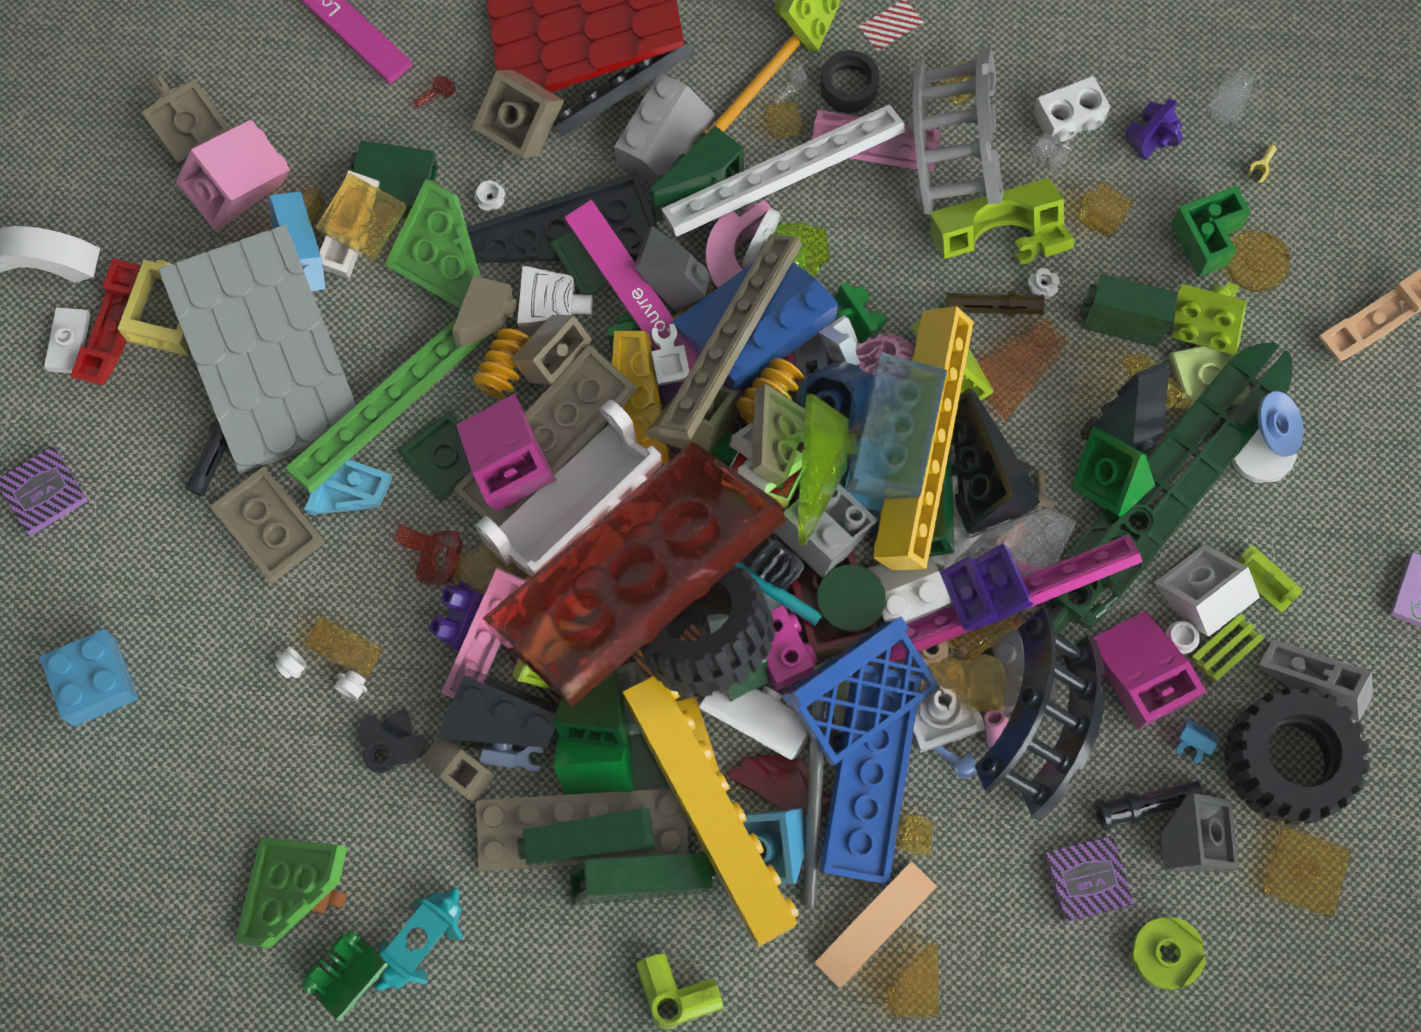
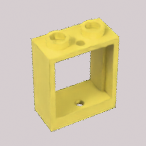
M143 260L118 330L128 342L188 356L190 348L180 323H178L177 329L174 330L140 321L155 278L162 280L158 269L171 264L164 260H156V262Z

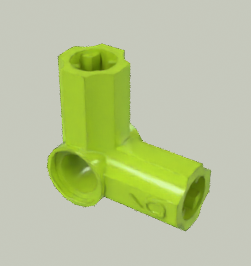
M665 953L644 958L636 963L651 1010V1018L657 1027L664 1030L673 1029L681 1023L724 1009L714 978L677 990ZM664 1002L672 1003L677 1008L678 1013L672 1019H663L657 1012L659 1005Z

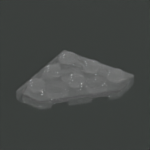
M1047 507L1037 508L1027 515L996 524L968 538L966 536L955 540V553L947 554L940 572L967 556L976 559L1004 543L1009 547L1021 576L1024 577L1058 562L1076 521ZM1037 605L1029 607L1025 610L1034 613Z

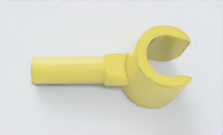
M1270 145L1262 159L1251 165L1247 173L1248 177L1253 170H1260L1263 176L1259 183L1266 179L1269 173L1268 164L1277 149L1276 146Z

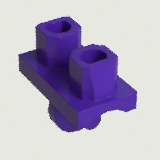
M1168 98L1164 104L1150 101L1143 111V120L1148 123L1144 126L1137 122H1132L1126 129L1127 142L1137 147L1138 157L1147 160L1157 147L1163 149L1166 145L1176 147L1183 139L1180 132L1182 123L1174 111L1177 101Z
M460 581L459 587L445 586L441 595V603L450 608L446 618L436 615L432 618L428 628L429 632L443 640L454 650H460L484 596L481 592L473 589L472 585Z

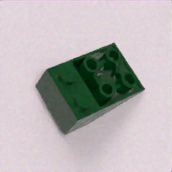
M714 126L707 133L703 132L700 134L693 147L686 154H680L675 159L672 168L664 176L659 175L650 187L651 206L656 223L665 220L661 208L744 171V148L717 126Z

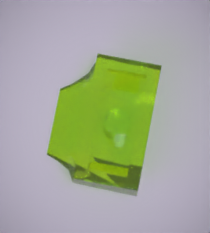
M808 223L778 224L775 229L776 235L799 237L802 246L793 262L816 278L818 270L830 259L826 228L813 227Z

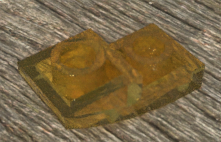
M321 616L304 647L365 678H368L383 650V647Z

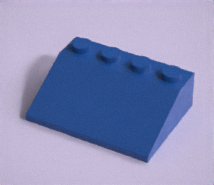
M754 262L672 322L678 333L698 356L701 354ZM794 262L790 265L723 383L725 387L738 392L742 391L754 382L756 378H759L765 368H769V362L773 358L784 359L836 320L837 301L817 279Z

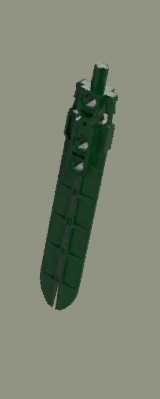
M1274 342L1261 343L1248 347L1236 354L1148 457L1147 461L1155 486L1123 516H1117L1105 509L1074 545L1065 560L1129 535L1140 553L1142 563L1049 599V605L1054 608L1049 615L1056 634L1059 635L1070 621L1074 625L1078 623L1083 628L1089 629L1108 613L1107 608L1121 598L1259 430L1258 409L1263 397L1275 391L1287 394L1290 387L1293 364L1291 354L1287 350L1282 353L1260 381L1255 376L1280 345ZM1249 384L1253 387L1252 391L1230 416L1226 411ZM1219 419L1224 422L1223 426L1204 449L1200 451L1196 448ZM1191 454L1195 457L1194 461L1172 487L1168 485L1167 482ZM1162 490L1166 494L1152 510L1148 505ZM1136 519L1140 521L1143 525V530L1134 529L1130 525L1129 520ZM1102 586L1105 588L1109 587L1112 596L1103 604L1097 603L1090 609L1101 595ZM1068 593H1078L1083 599V604L1072 603L1068 598Z

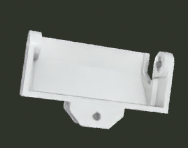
M611 399L599 408L600 413L609 424L555 474L556 481L539 489L500 527L487 516H484L475 525L484 545L506 566L512 562L516 567L540 582L558 564L562 566L567 563L574 555L575 551L573 549L582 541L587 542L591 540L599 531V525L607 517L613 518L624 507V501L632 493L634 495L640 493L647 486L648 478L662 466L661 454L652 445L645 449L637 443L632 420Z

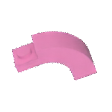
M766 200L757 205H749L742 211L740 217L735 211L721 216L712 228L706 246V269L711 276L709 287L712 292L743 270L738 264L735 254L743 242L756 234L769 208H771Z

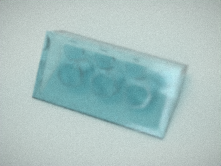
M881 352L873 368L846 491L878 500L920 498L946 380V369Z

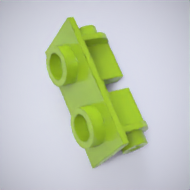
M1251 545L1237 560V562L1249 568L1258 594L1281 614L1303 591L1298 584L1254 545Z

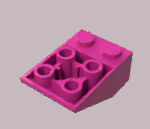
M515 394L456 425L472 474L486 503L495 510L500 511L556 481V477Z
M1146 611L1092 637L1096 640L1100 649L1105 675L1137 730L1197 701L1207 692L1189 661Z

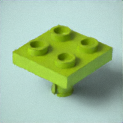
M777 0L775 11L779 18H784L808 51H819L841 1Z
M1182 284L1178 292L1172 338L1235 355L1240 343L1247 301L1231 297V292L1224 286L1217 285L1212 287L1211 291Z

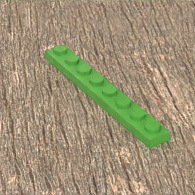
M455 318L285 467L287 473L311 494L488 336L463 348L456 347L452 331L457 319Z

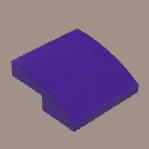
M1004 543L976 559L967 556L940 572L961 625L966 632L1005 619L1034 604L1012 553Z

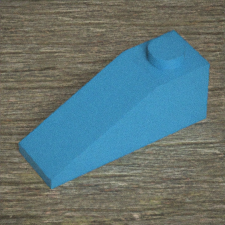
M301 191L268 195L272 229L286 224L311 290L326 289L321 255Z

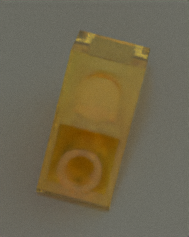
M979 655L972 660L944 658L940 662L929 663V670L937 683L944 689L946 688L954 692L956 699L969 711L1006 710L1005 669L998 657Z

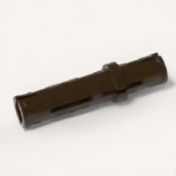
M1008 291V294L947 292L946 308L957 306L964 313L1007 314V317H1014L1015 314L1044 315L1045 297L1044 294L1016 295L1015 291Z

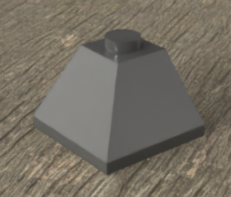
M655 227L647 228L634 268L675 312L705 297L711 278L706 267L698 263L689 252Z
M1195 793L1188 794L1161 833L1162 846L1160 848V855L1164 863V870L1178 872L1239 870L1231 800Z

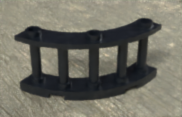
M1043 606L1018 628L1024 648V673L1015 708L994 745L974 765L984 791L990 793L1001 781L1021 791L1031 817L1039 821L1043 820L1070 790L1067 784L1076 769L1082 770L1099 732L1105 703V692L1101 690V676L1105 675V669L1096 640L1086 635L1074 645L1056 634L1049 612ZM1056 650L1064 654L1063 659L1067 669L1056 663ZM1054 678L1069 687L1068 710L1049 700ZM1044 714L1064 725L1055 748L1034 737ZM1026 749L1047 761L1032 781L1012 770Z

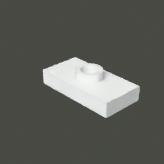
M55 309L44 365L47 371L72 372L80 347H85L91 317L88 310Z

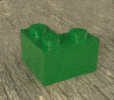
M1237 185L1180 206L1171 222V226L1198 278L1227 267L1237 251L1228 234L1241 230L1251 213Z

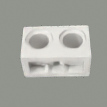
M1092 76L1038 97L1033 115L1050 144L1057 140H1069L1076 133L1085 129H1097L1105 122L1110 105L1095 77ZM1082 105H1087L1092 109H1086ZM1053 116H1060V117H1062L1064 120H1058V119L1054 118Z

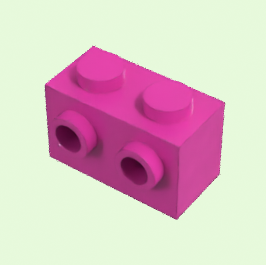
M784 605L771 610L774 619L775 637L770 642L772 648L766 658L769 667L765 668L776 691L814 672V662L817 661L809 642L803 644L798 634L801 631V626L793 612L788 614Z

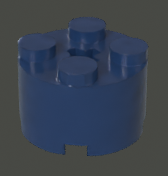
M835 362L815 371L803 380L797 391L796 403L814 415L812 421L807 424L813 432L826 437H834L847 432L869 418L875 403L874 381L868 372L861 370L854 364Z

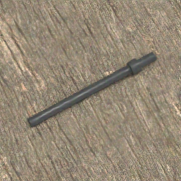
M816 700L812 703L811 716L816 721L824 722L826 702ZM812 735L810 736L802 902L803 905L809 906L817 905L824 754Z

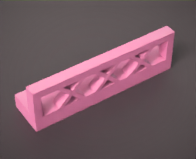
M818 110L812 139L861 117ZM904 124V133L849 157L851 159L918 170L914 135L910 134L907 124ZM926 129L927 150L938 149L941 130ZM935 162L929 163L930 172H934Z

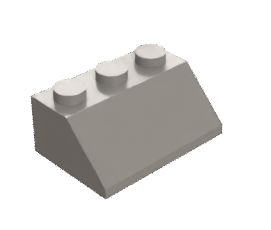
M664 74L659 75L614 146L616 165L632 173L637 172L639 176L653 182L659 175L664 176L672 168L675 159L680 154H686L693 147L698 136L705 129L709 128L715 118V114L686 84Z

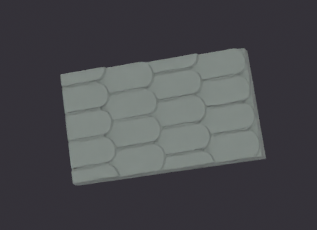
M286 224L158 269L240 475L305 451L356 406Z

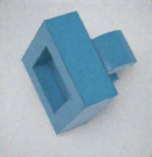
M1187 718L1180 729L1179 738L1181 740L1177 745V753L1181 755L1187 746L1194 747L1197 753L1193 757V762L1197 764L1202 760L1204 752L1211 756L1218 744V735Z

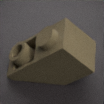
M437 738L420 759L438 777L472 802L478 799L496 775L450 739Z

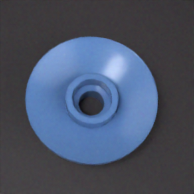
M1275 391L1266 394L1261 400L1258 409V425L1261 436L1268 448L1276 455L1281 457L1292 456L1300 449L1303 441V422L1300 412L1293 400L1285 393Z

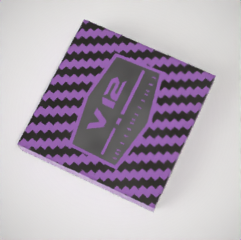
M54 446L0 477L1 492L24 530L30 536L89 501Z
M1113 836L1044 853L1064 923L1134 905Z

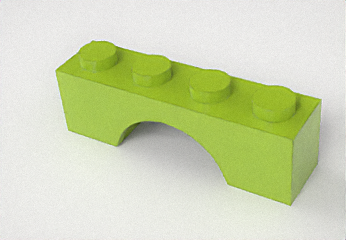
M1050 178L1005 190L1001 203L988 205L987 196L932 211L930 214L931 238L943 258L947 259L975 251V243L978 237L994 227L1005 225L1020 226L1034 233L1064 224V198Z

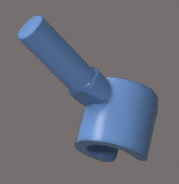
M942 745L933 748L934 751L949 761L960 778L967 779L977 772L974 766L977 762L970 754L959 760L955 754H952Z

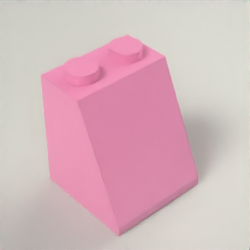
M249 120L191 149L176 183L213 230L216 231L281 186L290 168L284 157L278 154L269 143L265 133L258 129L252 120Z

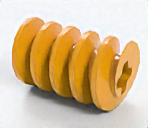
M500 329L497 332L498 340H494L491 343L492 350L485 354L486 361L479 365L480 373H476L473 376L475 385L482 392L493 398L505 399L506 397L502 394V391L513 392L514 387L508 380L519 381L520 376L513 371L518 368L511 358L531 337L516 329Z
M773 358L769 362V368H765L761 372V378H756L753 382V387L748 388L744 392L745 397L740 398L736 402V407L742 419L748 424L754 422L755 390L766 384L792 401L791 396L787 392L790 391L797 394L799 386L795 382L802 383L805 379L804 375L792 363L784 359Z

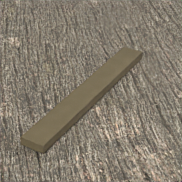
M770 234L657 428L661 436L685 440L692 439L800 250L802 244L799 237Z

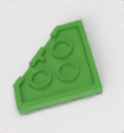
M425 179L384 265L461 309L473 275L481 276L457 194L430 179Z
M260 837L235 943L271 948L339 884L347 847L336 844Z

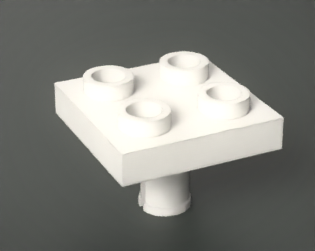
M961 665L932 674L940 688L917 705L913 736L920 753L983 732L986 729ZM923 679L921 680L920 691L927 686Z

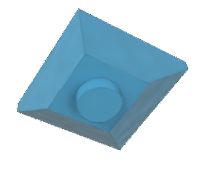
M803 807L746 813V821L743 822V825L749 835L755 833L764 850L760 856L766 867L771 864L776 870L781 881L779 885L797 883L805 853L806 829Z

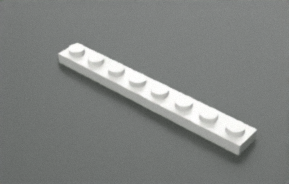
M889 104L661 208L664 219L677 237L904 133V122Z

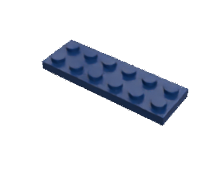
M865 665L862 680L878 683L880 667ZM887 669L885 685L900 689L902 672ZM856 672L851 675V678H855ZM910 674L907 690L916 693L920 692L922 677ZM850 683L847 702L850 703L852 700L854 683ZM861 685L858 705L874 708L876 689ZM884 691L881 710L894 711L897 708L899 694ZM906 696V701L909 700L911 697ZM917 705L837 763L819 872L889 885ZM846 707L843 727H847L850 712L848 707ZM857 710L854 729L868 730L871 726L873 713ZM880 715L879 721L886 716ZM842 732L839 750L844 747L846 732ZM853 734L852 741L860 735Z

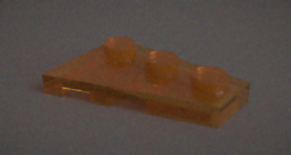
M1048 318L978 362L994 391L987 398L1006 422L1012 417L1021 402L1025 400L1031 389L1066 346V340Z

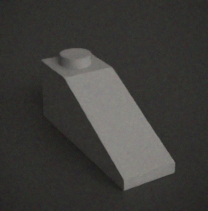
M1275 639L1272 640L1258 664L1259 669L1286 686H1298L1300 691H1303L1306 687L1316 688L1319 690L1318 696L1320 697L1327 693L1337 698L1335 703L1337 706L1342 708L1346 705L1353 712L1349 717L1356 721H1360L1373 697L1371 671Z

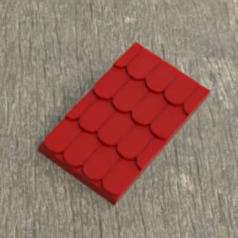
M487 0L496 71L514 70L551 93L617 69L635 65L637 62L684 46L677 0Z

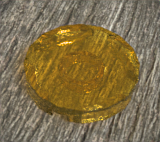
M1257 230L1245 232L1233 241L1237 251L1226 267L1227 273L1233 282L1248 291L1267 292L1278 287L1289 273V261L1291 260L1289 250L1284 242L1272 233H1256Z

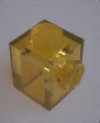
M1102 181L1095 191L1090 188L1082 198L1080 205L1083 208L1079 219L1089 229L1099 231L1110 239L1128 217L1134 202Z

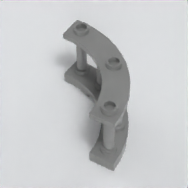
M992 47L979 48L977 58L972 59V63L926 71L924 59L917 60L915 70L910 72L913 87V116H908V126L910 134L914 135L920 182V186H916L918 205H923L925 215L931 214L935 205V199L981 192V195L987 194L988 205L1001 203L1004 191L997 150L991 151L992 133H996L995 109L994 105H990V96L995 95V82L997 78ZM971 76L970 80L949 83L929 87L928 84L932 82ZM972 93L973 96L976 95V105H971V109L926 116L927 100ZM973 122L974 125L978 124L979 138L974 139V143L927 150L926 129ZM975 155L976 158L982 159L984 175L979 176V179L932 187L929 163Z

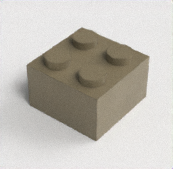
M514 70L496 71L472 128L521 158L538 157L564 100Z

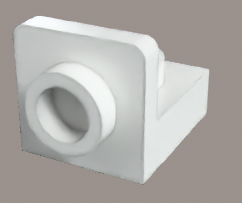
M842 316L819 332L829 358L835 362H848L856 366L860 364L855 352L858 349V340L849 318Z

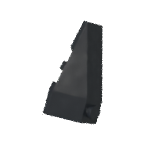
M1167 360L1142 370L1131 377L1116 392L1118 397L1111 402L1105 403L1100 408L1103 415L1099 419L1097 416L1091 417L1085 423L1080 433L1082 439L1088 441L1092 427H1097L1142 453H1147L1154 449L1164 428L1170 370Z

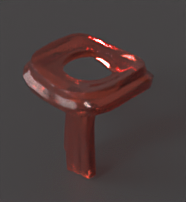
M398 525L392 538L393 541L400 543L402 547L421 552L416 567L417 580L424 585L430 586L448 584L454 577L463 540L460 537L459 531H437L431 536H427L405 525ZM444 547H447L445 568L438 571L435 565L437 555Z

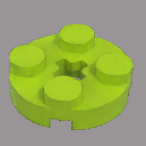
M1162 917L1151 920L1138 930L1133 939L1130 959L1141 978L1155 988L1172 991L1188 986L1200 976L1205 965L1201 936L1191 924L1182 919ZM1171 944L1176 948L1173 954L1177 959L1175 962L1171 960L1164 962L1161 959L1160 947L1161 945L1168 947Z

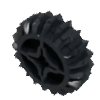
M734 511L721 524L722 527L717 532L720 542L748 569L756 573L758 577L760 576L767 583L779 589H787L799 578L801 571L804 569L801 558L782 539L755 518H752L743 511Z

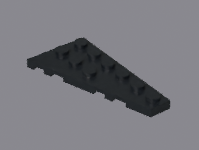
M635 172L468 226L467 231L476 262L497 263L561 261L550 242L571 230L564 217L591 199L632 259H637L647 228L651 226L657 230L659 228L638 174Z

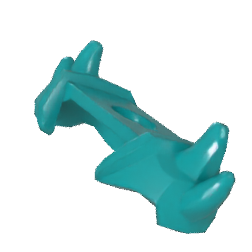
M453 887L446 893L435 891L424 898L416 899L413 903V908L416 912L391 943L383 941L379 944L378 955L388 965L375 982V990L382 991L389 987L398 990L412 981L427 984L428 977L426 971L422 967L415 970L446 930V937L451 940H462L463 938L457 926L462 912V906L458 902L460 895L458 888ZM414 928L423 929L427 934L426 944L420 949H413L412 951L407 949L405 946L407 945L406 938L408 932Z

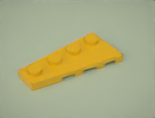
M614 331L612 365L638 389L622 409L633 422L637 443L645 449L652 445L661 454L662 464L670 465L667 444L646 436L647 429L662 412L652 358L650 334L646 331Z

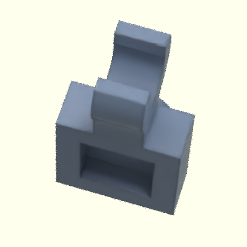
M486 743L481 751L480 763L509 768L520 766L530 771H539L542 768V763L531 760L530 753H542L545 748L526 746L522 749L521 746Z

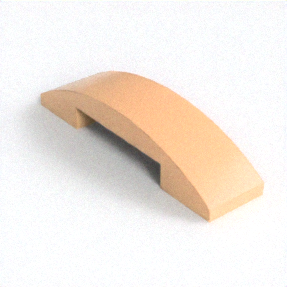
M1421 269L1398 283L1396 288L1351 318H1345L1319 336V339L1338 362L1363 350L1421 311Z
M911 861L814 964L840 989L937 886Z

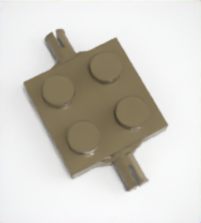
M157 75V81L155 78H152L150 83L160 97L153 105L141 113L178 166H181L185 163L191 149L231 129L195 79L182 87L170 89L162 75Z

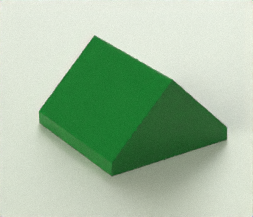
M1092 427L1071 488L1117 516H1123L1155 486L1146 455L1101 429Z
M626 722L629 739L627 749L563 741L561 736L558 735L554 768L565 795L604 792L630 793L634 791L628 722Z

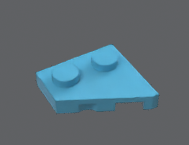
M349 459L311 493L304 510L307 514L316 515L380 508L393 478L389 473Z

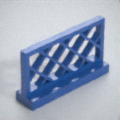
M902 616L887 619L781 694L787 705L795 708L830 765L840 762L940 688L905 632L909 627ZM898 641L906 652L904 664L889 661L891 646ZM882 653V659L876 658ZM869 662L880 664L878 683L862 680L864 667ZM888 666L903 670L900 689L885 685ZM856 672L855 678L849 677ZM910 672L920 674L927 685L918 693L907 690ZM842 681L854 683L851 703L836 700L837 687ZM861 685L876 689L874 708L858 705ZM829 691V696L823 697ZM884 691L899 694L897 708L892 712L881 710ZM906 696H910L911 698L906 701ZM816 700L826 702L827 708L824 722L814 720L806 707ZM834 705L850 708L847 727L831 724ZM857 710L873 713L871 726L866 731L854 729ZM880 715L886 716L879 721ZM830 729L846 732L844 747L836 753L828 743ZM853 734L860 735L852 741Z

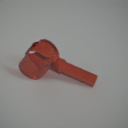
M438 76L434 80L429 92L413 104L419 109L438 94L448 99L455 93L456 87L447 77Z

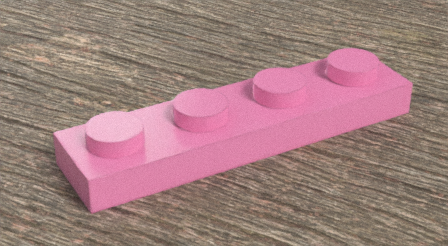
M496 567L441 694L454 699L468 668L487 675L525 591L528 580Z

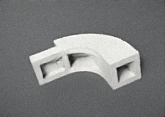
M25 226L0 228V273L13 268L28 267L54 273L74 283L94 277L100 251L99 247L79 238L48 229Z

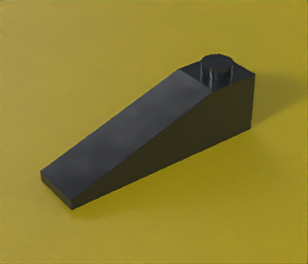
M968 387L959 396L950 444L954 446L956 464L952 465L953 476H957L959 493L955 494L956 507L966 532L973 534L1017 521L1039 504L1040 500L1021 462L975 391Z

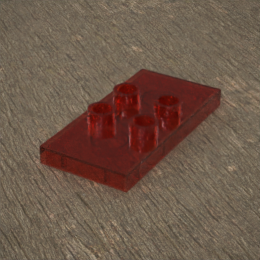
M692 441L486 614L483 620L492 634L572 707L641 646L652 641L664 626L694 600L705 595L717 580L786 522L787 519L779 501Z

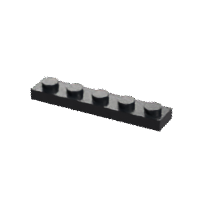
M684 39L683 47L635 63V69L627 74L623 71L614 75L608 80L609 85L599 91L595 88L582 96L583 102L572 108L571 105L560 109L553 124L560 136L566 135L694 54L689 42Z

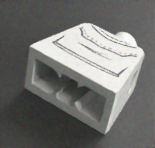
M523 266L517 320L519 331L526 335H534L551 315H592L593 295L575 294V283L572 276Z

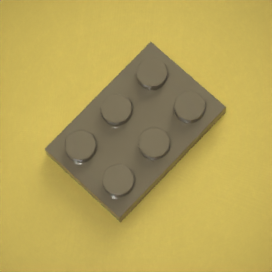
M264 466L210 506L271 584L325 543L323 538Z

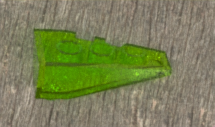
M806 394L803 429L805 437L804 450H802V481L800 482L798 510L799 545H806L847 469L848 454H855V433H849V419L814 394Z

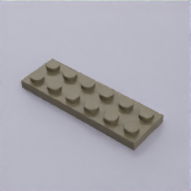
M590 344L524 413L554 475L608 423L600 413L599 408L609 399L616 402L622 408L638 391L632 382ZM472 471L453 489L481 517L487 516L498 527L536 493L534 492L497 511L486 503Z
M671 789L638 790L630 793L604 792L476 800L478 871L577 866L585 859L533 867L527 866L526 859L520 860L518 854L517 838H523L522 829L649 808L651 813L655 842L654 850L590 859L689 854L687 818Z

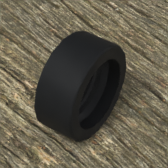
M845 50L830 56L823 65L820 79V90L823 99L835 110L846 113L860 112L869 107L875 100L880 80L878 66L871 57L860 51ZM853 69L865 75L868 85L860 93L846 94L834 88L831 81L832 76L840 70Z

